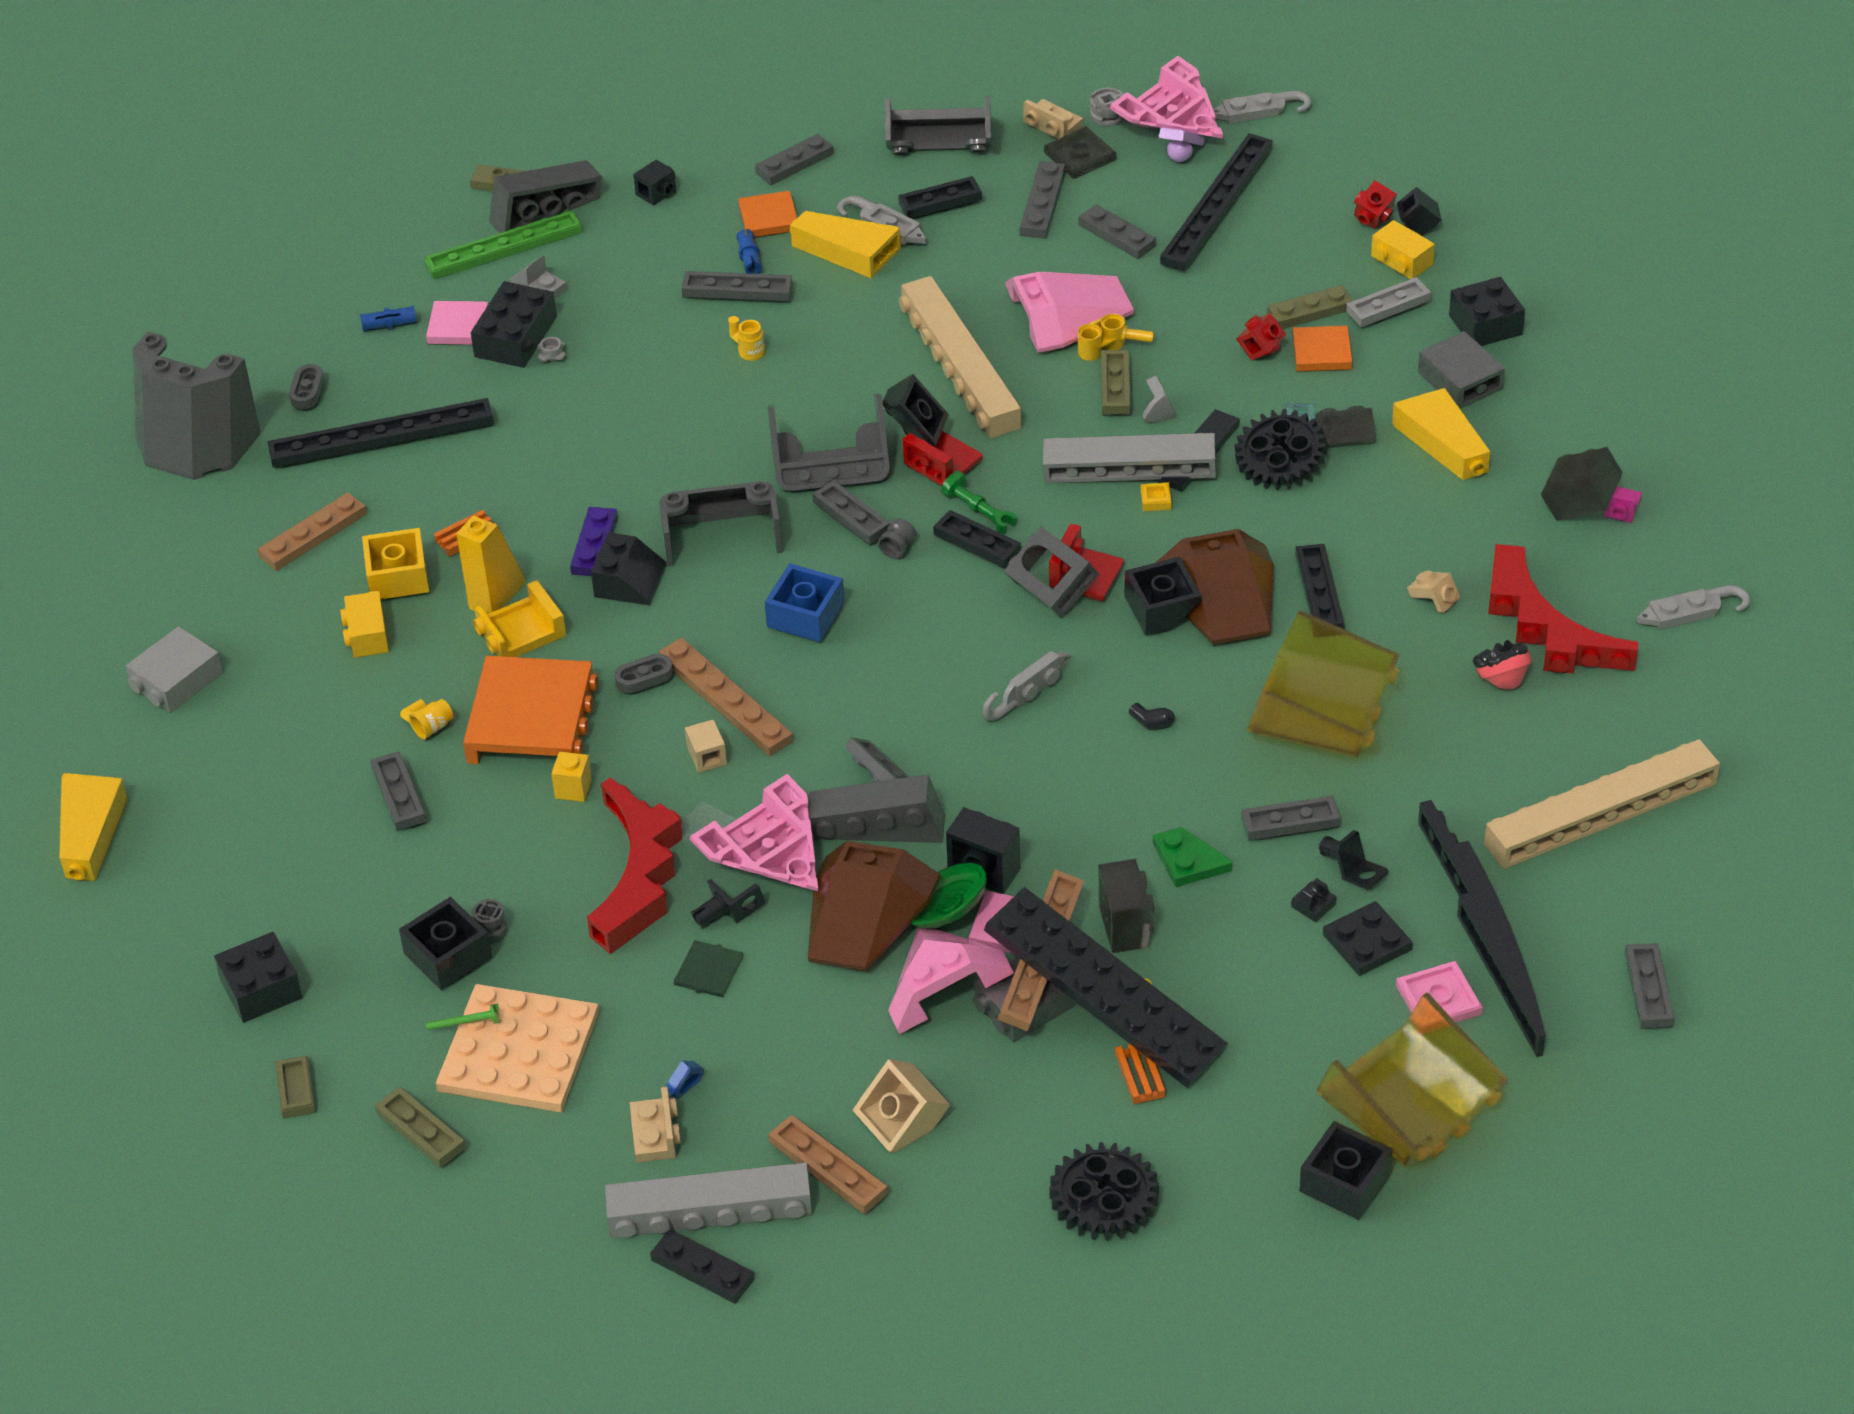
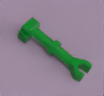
M956 470L944 481L941 488L942 494L948 498L957 496L969 504L971 510L976 513L981 512L990 518L997 532L1004 535L1007 533V525L1005 523L1016 526L1017 517L1014 513L996 510L986 503L984 497L979 494L974 495L965 489L967 478L960 471Z

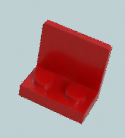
M944 431L941 432L935 446L930 445L927 441L911 433L902 439L904 464L941 486L956 470L965 474L982 460V453Z
M1070 523L1061 541L1086 559L1099 573L1082 596L1104 601L1124 566V559L1084 548L1085 540L1081 539V526ZM1054 554L1049 560V587L1055 588L1071 569L1070 566Z

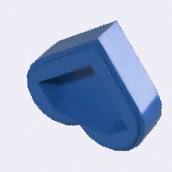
M681 1061L666 1084L668 1093L674 1098L683 1096L689 1088L695 1086L701 1080L704 1069L695 1061Z

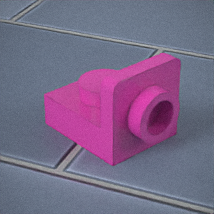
M1614 486L1612 492L1608 493L1606 497L1604 517L1633 523L1641 502L1642 492Z

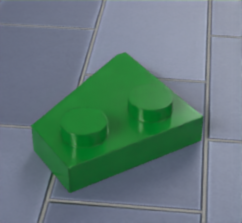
M1183 827L1153 835V845L1175 887L1232 871V862L1229 858Z

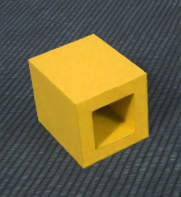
M568 752L558 753L551 773L555 799L585 802L592 782L589 755Z

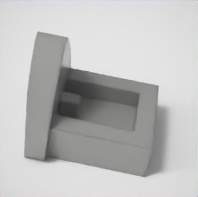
M1155 375L1146 380L1155 398L1148 404L1142 414L1145 422L1155 423L1176 417L1177 415L1157 376Z

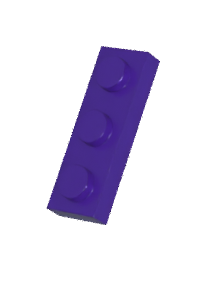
M588 507L571 561V575L591 576L592 568L608 532L613 533L618 518L617 509Z

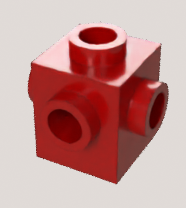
M1374 180L1366 191L1361 190L1354 200V204H1356L1354 216L1362 224L1369 225L1376 230L1381 222L1386 223L1393 214L1394 210L1392 208L1394 207L1397 194Z
M1269 313L1262 317L1255 315L1244 324L1246 329L1236 340L1249 358L1255 360L1264 355H1271L1281 346L1279 342L1286 336V333L1272 314Z

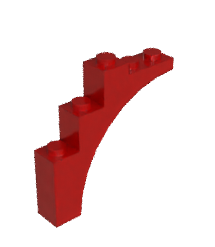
M1495 544L1488 614L1518 617L1516 642L1545 645L1543 671L1573 674L1574 665L1635 671L1638 652L1637 641L1601 634L1567 618L1540 594L1531 580L1526 565L1525 547Z
M610 777L601 783L603 802L618 818L625 829L630 841V853L626 869L618 885L607 899L587 916L590 938L609 954L616 951L667 914V894L662 885L675 876V859L669 849L683 840L682 820L674 810L667 809L661 803L650 808L645 801H640L633 796L625 785H619Z

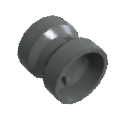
M901 518L892 520L887 531L878 540L879 549L890 558L898 559L902 557L907 550V546L916 537L914 526Z
M485 899L478 902L473 907V918L488 932L490 943L502 940L507 934L503 905L495 899Z

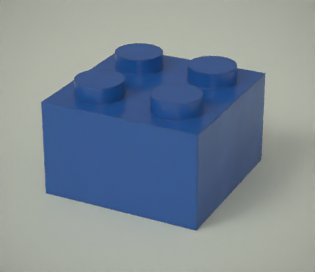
M789 563L765 600L767 627L821 642L845 604L843 578Z

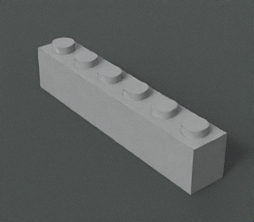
M1215 433L1043 439L1045 483L1159 480L1161 477L1216 478Z
M806 1162L605 1185L610 1238L631 1237L648 1233L661 1234L669 1229L673 1231L683 1229L696 1230L701 1227L731 1226L737 1223L765 1222L772 1219L799 1218L812 1215Z

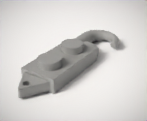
M1287 91L1275 94L1272 92L1259 93L1222 100V104L1213 110L1216 119L1226 120L1229 124L1279 116V113L1285 109V102L1298 100L1304 102L1303 106L1297 108L1298 112H1303L1311 106V98L1301 91Z
M857 195L845 197L838 203L837 210L842 216H847L844 207L856 205L862 208L860 220L899 227L900 242L903 245L907 242L926 243V237L921 231V223L881 203L876 204Z
M1725 585L1708 590L1702 588L1650 601L1648 608L1637 617L1636 623L1658 626L1660 630L1715 617V614L1721 609V598L1729 596L1739 597L1742 603L1736 607L1738 612L1745 610L1751 600L1745 589L1735 585Z
M1048 652L1009 681V685L1004 692L1003 702L992 710V704L999 694L994 692L988 697L982 708L983 718L987 721H996L1013 708H1019L1027 701L1034 699L1039 692L1047 686L1053 685L1060 678V671L1072 655L1067 652Z

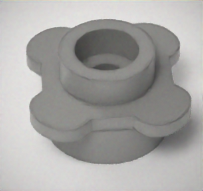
M557 337L544 338L538 344V350H540L538 359L542 362L563 360L565 358V352H563L565 343Z

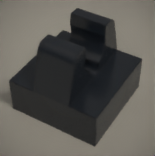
M1316 878L1314 882L1308 883L1292 898L1291 907L1316 923L1336 905V896L1329 892L1327 884Z

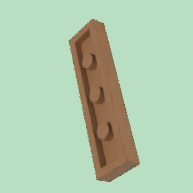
M347 492L258 548L259 558L275 571H278L367 514L366 506Z
M792 1114L768 1134L769 1143L794 1162H806L807 1171L864 1215L888 1195V1188L884 1183Z

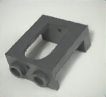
M1042 526L1029 537L1027 544L1009 561L1008 566L1004 570L1014 583L1020 584L1061 619L1099 575L1097 570L1086 559ZM1046 550L1071 567L1053 590L1028 572Z

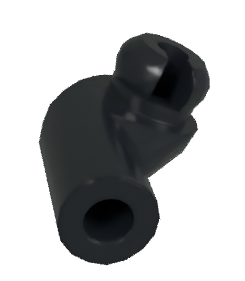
M1137 702L1129 709V715L1149 730L1170 726L1175 720V714L1167 708L1147 710Z

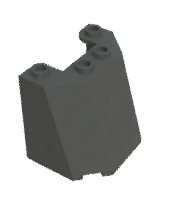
M147 331L133 348L135 437L145 465L192 480L202 478L203 473L215 469H221L222 472L233 469L260 435V427L245 358L221 354L206 369L161 357L160 355L167 348L166 338L160 334Z

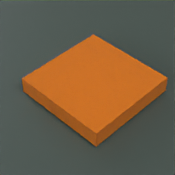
M790 190L738 198L745 233L746 229H749L753 232L754 237L790 232L791 223L797 219Z
M1348 326L1292 328L1296 371L1352 370Z

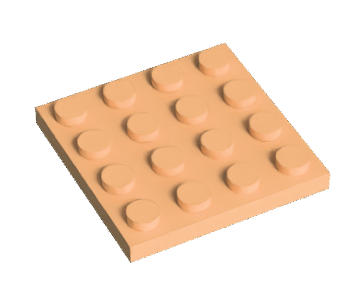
M475 984L463 1015L490 1011V1005L498 1003L500 1023L494 1024L492 1019L459 1024L436 1081L437 1092L562 1113L598 1018L599 1005Z

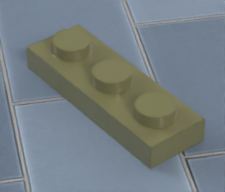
M1340 285L1268 305L1267 314L1271 313L1281 328L1285 329L1346 312L1347 303L1352 302L1353 299L1344 286Z
M1101 350L1102 415L1130 414L1129 350Z
M401 1087L375 1105L376 1114L440 1168L466 1149L465 1142L461 1137Z

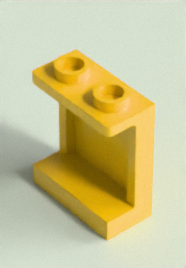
M538 580L527 584L529 596L489 614H486L480 605L474 608L476 619L473 620L474 628L479 636L483 635L486 638V644L492 654L496 653L498 656L518 657L566 636L564 616Z

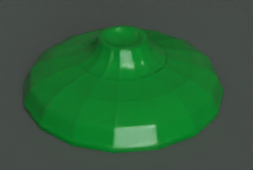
M962 863L938 871L937 873L940 874L941 879L930 903L910 924L921 929L940 928L966 915L977 905L986 890L987 874L982 866L974 863Z

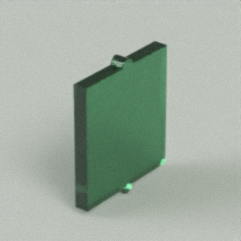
M694 940L674 979V985L695 990L697 994L703 992L723 998L744 954L743 952L724 948L721 944L712 945Z

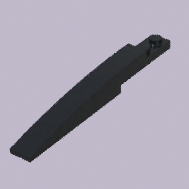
M1432 800L1420 802L1418 824L1459 895L1457 917L1536 1057L1543 1056L1545 1031L1522 954L1498 896L1470 842L1458 843L1455 833H1450L1446 826L1443 812L1436 809Z

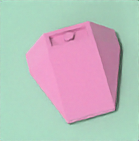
M1035 272L1012 277L1005 282L1013 303L1021 301L1027 313L1030 338L1038 353L1064 348L1078 341L1077 330L1079 327L1098 320L1107 314H1119L1123 318L1134 314V308L1117 276Z

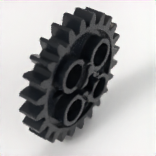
M1286 409L1282 410L1281 415H1277L1272 410L1271 417L1268 418L1262 413L1260 414L1261 421L1257 422L1251 419L1252 428L1243 427L1244 435L1237 436L1238 444H1235L1234 447L1236 463L1239 466L1240 473L1244 472L1246 480L1253 478L1255 486L1263 481L1264 489H1268L1271 484H1275L1276 490L1280 489L1281 484H1285L1288 489H1291V482L1294 481L1301 486V478L1305 477L1311 480V471L1320 472L1319 464H1325L1324 455L1328 454L1326 435L1323 433L1322 426H1317L1316 419L1309 421L1307 413L1299 417L1297 410H1294L1291 415H1287Z
M1103 1142L1099 1143L1098 1150H1093L1089 1144H1086V1152L1083 1154L1075 1148L1073 1150V1159L1064 1156L1063 1166L1056 1165L1055 1175L1050 1177L1049 1196L1052 1200V1210L1057 1211V1219L1059 1221L1066 1219V1228L1068 1230L1077 1225L1079 1236H1082L1087 1230L1091 1231L1092 1240H1095L1098 1233H1103L1106 1241H1109L1110 1234L1113 1232L1122 1239L1124 1229H1127L1132 1234L1136 1233V1223L1145 1227L1146 1216L1153 1217L1154 1207L1158 1206L1159 1183L1157 1182L1156 1171H1151V1163L1149 1161L1142 1163L1141 1153L1131 1157L1130 1147L1128 1146L1122 1152L1117 1151V1143H1113L1110 1150L1105 1149Z

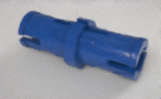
M742 229L736 235L740 246L738 250L739 257L744 262L746 273L752 274L751 268H753L754 274H760L762 265L759 260V247L754 242L753 232L746 229L747 236H745L744 229Z
M414 305L390 310L388 307L384 308V311L360 314L363 331L384 327L393 329V326L417 323Z

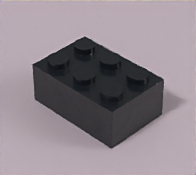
M504 281L470 332L474 357L525 368L537 349L538 344H540L557 317L554 292Z

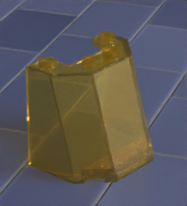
M1298 611L1262 687L1247 724V731L1358 757L1363 747L1369 748L1375 737L1376 731H1374L1372 726L1373 723H1376L1382 710L1378 702L1387 683L1393 685L1400 670L1399 667L1395 666L1399 654L1308 613Z
M1425 993L1421 996L1409 1019L1401 1028L1349 1067L1345 1068L1338 1060L1332 1062L1316 1092L1370 1138L1393 1148V1157L1406 1167L1423 1161L1429 1155L1433 1158L1437 1157L1448 1147L1447 1141L1452 1137H1455L1457 1140L1462 1138L1472 1128L1470 1123L1487 1106L1491 1108L1503 1098L1505 1094L1502 1090L1507 1084L1508 1079L1429 993Z

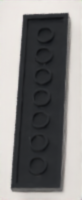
M1026 887L1022 888L985 925L984 931L1186 1088H1189L1225 1050L1228 1044L1225 1040Z

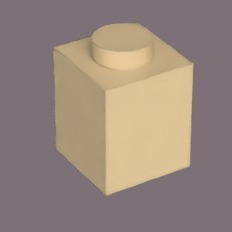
M714 720L685 727L687 750L698 773L727 765L725 743Z

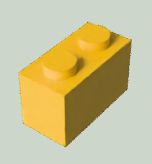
M1395 220L1372 235L1371 256L1410 279L1417 277L1433 265L1435 243Z
M379 591L344 596L345 609H340L342 625L343 627L348 626V629H343L345 646L352 647L353 657L389 652Z

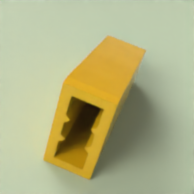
M810 211L802 213L790 225L791 244L793 247L869 278H872L901 249L900 228L896 226Z
M1445 388L1393 403V426L1460 479L1465 480L1488 473L1490 450Z
M472 516L456 533L468 606L470 610L475 611L474 608L480 605L484 612L489 614L503 608L526 583V580L498 525Z
M63 773L61 779L59 858L65 878L88 881L96 880L128 799L122 778Z

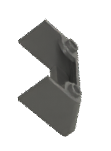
M985 96V108L892 110L890 99H885L887 149L892 150V154L905 155L908 154V151L971 149L972 153L986 152V148L991 147L990 96Z
M880 393L874 394L876 422L865 423L858 428L856 432L857 447L801 453L800 443L795 435L789 432L777 433L774 406L768 405L771 446L776 480L779 486L787 491L822 488L833 480L840 485L883 480L889 473L890 465L882 395Z
M758 481L670 492L660 499V514L668 567L673 566L669 526L770 514L776 552L782 553L780 519L775 489L768 482Z

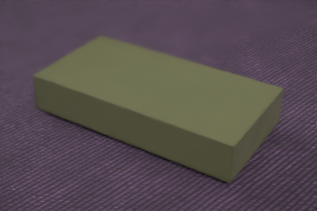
M308 1055L275 1061L283 1119L316 1113Z

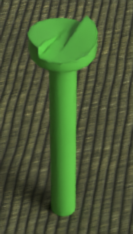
M499 1004L490 1005V1011L426 1022L427 1030L486 1019H492L494 1024L500 1023Z

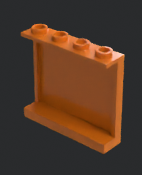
M486 656L463 741L466 762L469 764H479L482 752L558 756L559 752L582 754L583 741L581 738L582 735H587L588 731L587 713L591 714L593 710V696L591 695L598 688V674H593L592 661Z

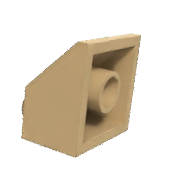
M888 1059L852 1110L890 1153H895L931 1132L948 1110L950 1104L913 1063Z

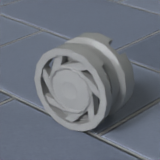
M1109 87L1094 91L1090 99L1091 120L1101 126H1114L1121 123L1124 118L1111 110L1110 105L1123 96L1124 93Z

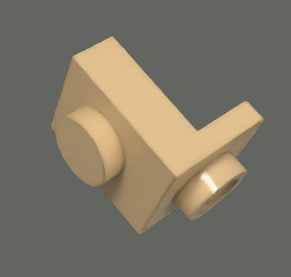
M1424 571L1417 575L1416 580L1407 587L1411 598L1433 599L1437 611L1441 613L1447 611L1460 599L1451 573Z

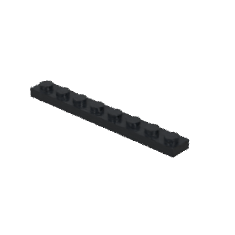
M1248 133L1162 252L1160 264L1182 271L1187 269L1272 149L1273 140Z
M484 398L270 440L267 443L272 467L274 468L492 425L494 421L489 400Z

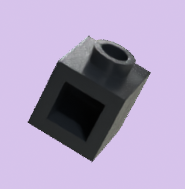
M657 159L633 174L635 194L653 206L676 192L674 170Z
M1418 187L1414 188L1397 202L1400 220L1405 227L1416 231L1421 236L1436 227L1442 220L1438 203Z

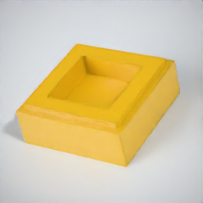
M1169 483L1140 484L1143 511L1171 510L1172 502Z

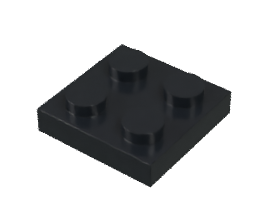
M1377 901L1323 926V936L1358 976L1411 951L1413 946L1412 940Z

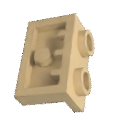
M1045 99L1040 100L1037 104L1029 100L1023 103L1024 123L1063 142L1083 127L1082 117Z
M661 1087L662 1098L629 1102L636 1163L676 1158L674 1144H681L679 1124H672L671 1119L678 1117L676 1098H669L667 1087Z

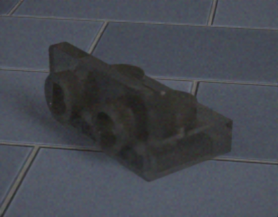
M1352 406L1347 410L1336 411L1334 408H1326L1315 414L1314 419L1317 421V426H1322L1323 433L1326 435L1327 448L1373 444L1376 442L1372 408Z

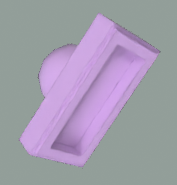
M1160 128L1159 138L1171 140L1167 146V154L1174 162L1181 163L1188 160L1193 152L1192 145H1204L1205 137L1203 135L1184 130Z

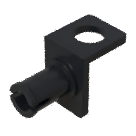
M1356 830L1351 831L1341 841L1326 836L1319 844V853L1321 855L1338 860L1342 880L1365 889H1371L1388 875L1387 868L1365 860L1360 835ZM1366 871H1374L1376 873L1368 879L1359 877L1360 874Z
M709 879L707 883L713 898L690 913L700 928H704L706 924L722 913L729 914L737 924L763 906L765 899L760 887L754 884L730 900L712 879ZM755 896L751 905L742 908V904L747 898Z

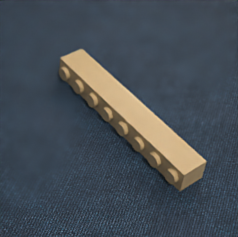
M932 276L902 284V296L899 297L901 310L903 313L907 312L913 328L919 330L923 343L931 348L934 360L941 363L946 378H951L956 393L963 396L968 411L974 413L980 429H984L990 439L1021 429L1020 406Z
M1700 739L1688 744H1682L1676 749L1654 755L1652 758L1638 764L1629 765L1625 769L1610 775L1601 776L1599 779L1585 785L1576 786L1567 792L1548 797L1544 801L1532 806L1523 807L1514 813L1493 819L1491 822L1486 823L1484 845L1503 869L1509 868L1716 785L1720 762Z

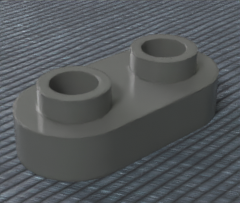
M307 364L301 366L295 372L289 391L293 407L306 410L317 404L324 384L323 371L320 366Z
M653 654L621 665L615 671L616 687L622 692L634 693L666 682L673 675L672 661L664 654Z

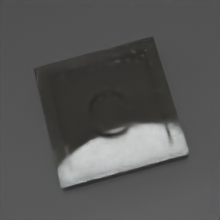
M1087 126L1044 145V153L1055 163L1065 164V172L1073 179L1117 160V153Z

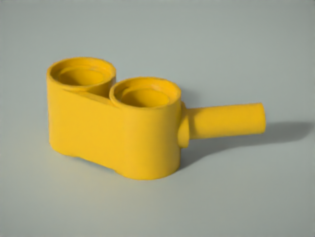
M1107 314L1098 320L1079 327L1077 330L1078 356L1086 361L1097 360L1101 357L1102 348L1107 350L1121 349L1126 339L1153 343L1154 332L1129 329L1121 315Z

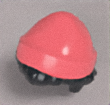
M1505 640L1504 646L1496 643L1493 649H1486L1473 658L1476 672L1480 678L1505 690H1512L1520 686L1532 661L1528 647L1524 643L1513 644L1509 640Z

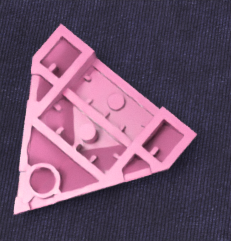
M1176 56L1161 67L1159 82L1144 94L1135 98L1127 92L1110 105L1111 110L1141 128L1160 129L1164 127L1223 138L1222 130L1220 127L1218 128L1215 121L1216 115L1205 87H1202L1200 83V75L1197 68L1179 56Z
M788 774L763 789L762 804L723 829L714 820L690 836V840L710 861L818 891L807 793Z
M917 927L888 1010L898 1033L901 1034L928 1019L920 1002L921 1000L962 978L977 972L984 987L987 988L1014 974L1003 950L934 928L921 929Z

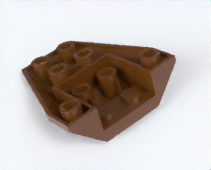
M1240 529L1181 539L1157 561L1161 562L1176 557L1182 559L1202 595V600L1186 617L1213 645L1270 635L1274 564L1266 545Z
M851 841L844 842L825 857L816 876L818 891L813 890L808 947L809 962L867 971L930 903L941 879L940 874L904 849Z

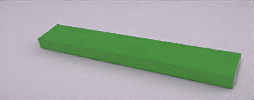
M573 210L425 256L424 263L435 280L583 233L580 221Z

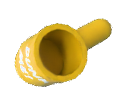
M729 317V334L738 343L739 356L748 361L762 358L765 354V344L760 323L755 320H745L739 325L738 317Z
M419 699L400 712L401 718L410 723L417 736L423 740L447 726L448 722L454 719L451 707L443 699L436 702L432 701L427 705L422 699Z

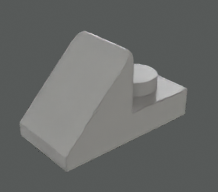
M544 255L509 278L511 283L553 291L554 299L567 291L566 281L546 271Z

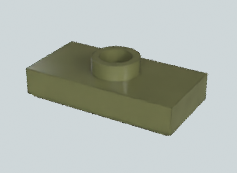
M478 164L470 179V186L475 189L493 191L494 177L524 171Z

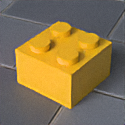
M420 528L362 536L366 576L370 592L379 591L380 599L429 592Z

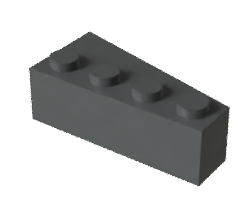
M587 160L496 176L493 183L489 222L501 233L533 223L542 218L555 216L566 208L571 211L599 199L602 176Z
M929 774L810 791L808 812L811 830L815 839L943 843L945 813Z

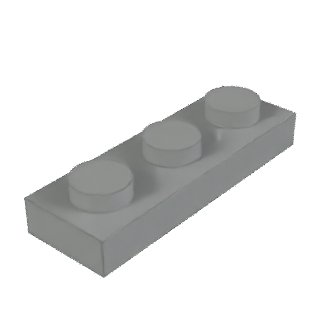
M1415 277L1347 303L1346 312L1360 327H1364L1431 301V291Z

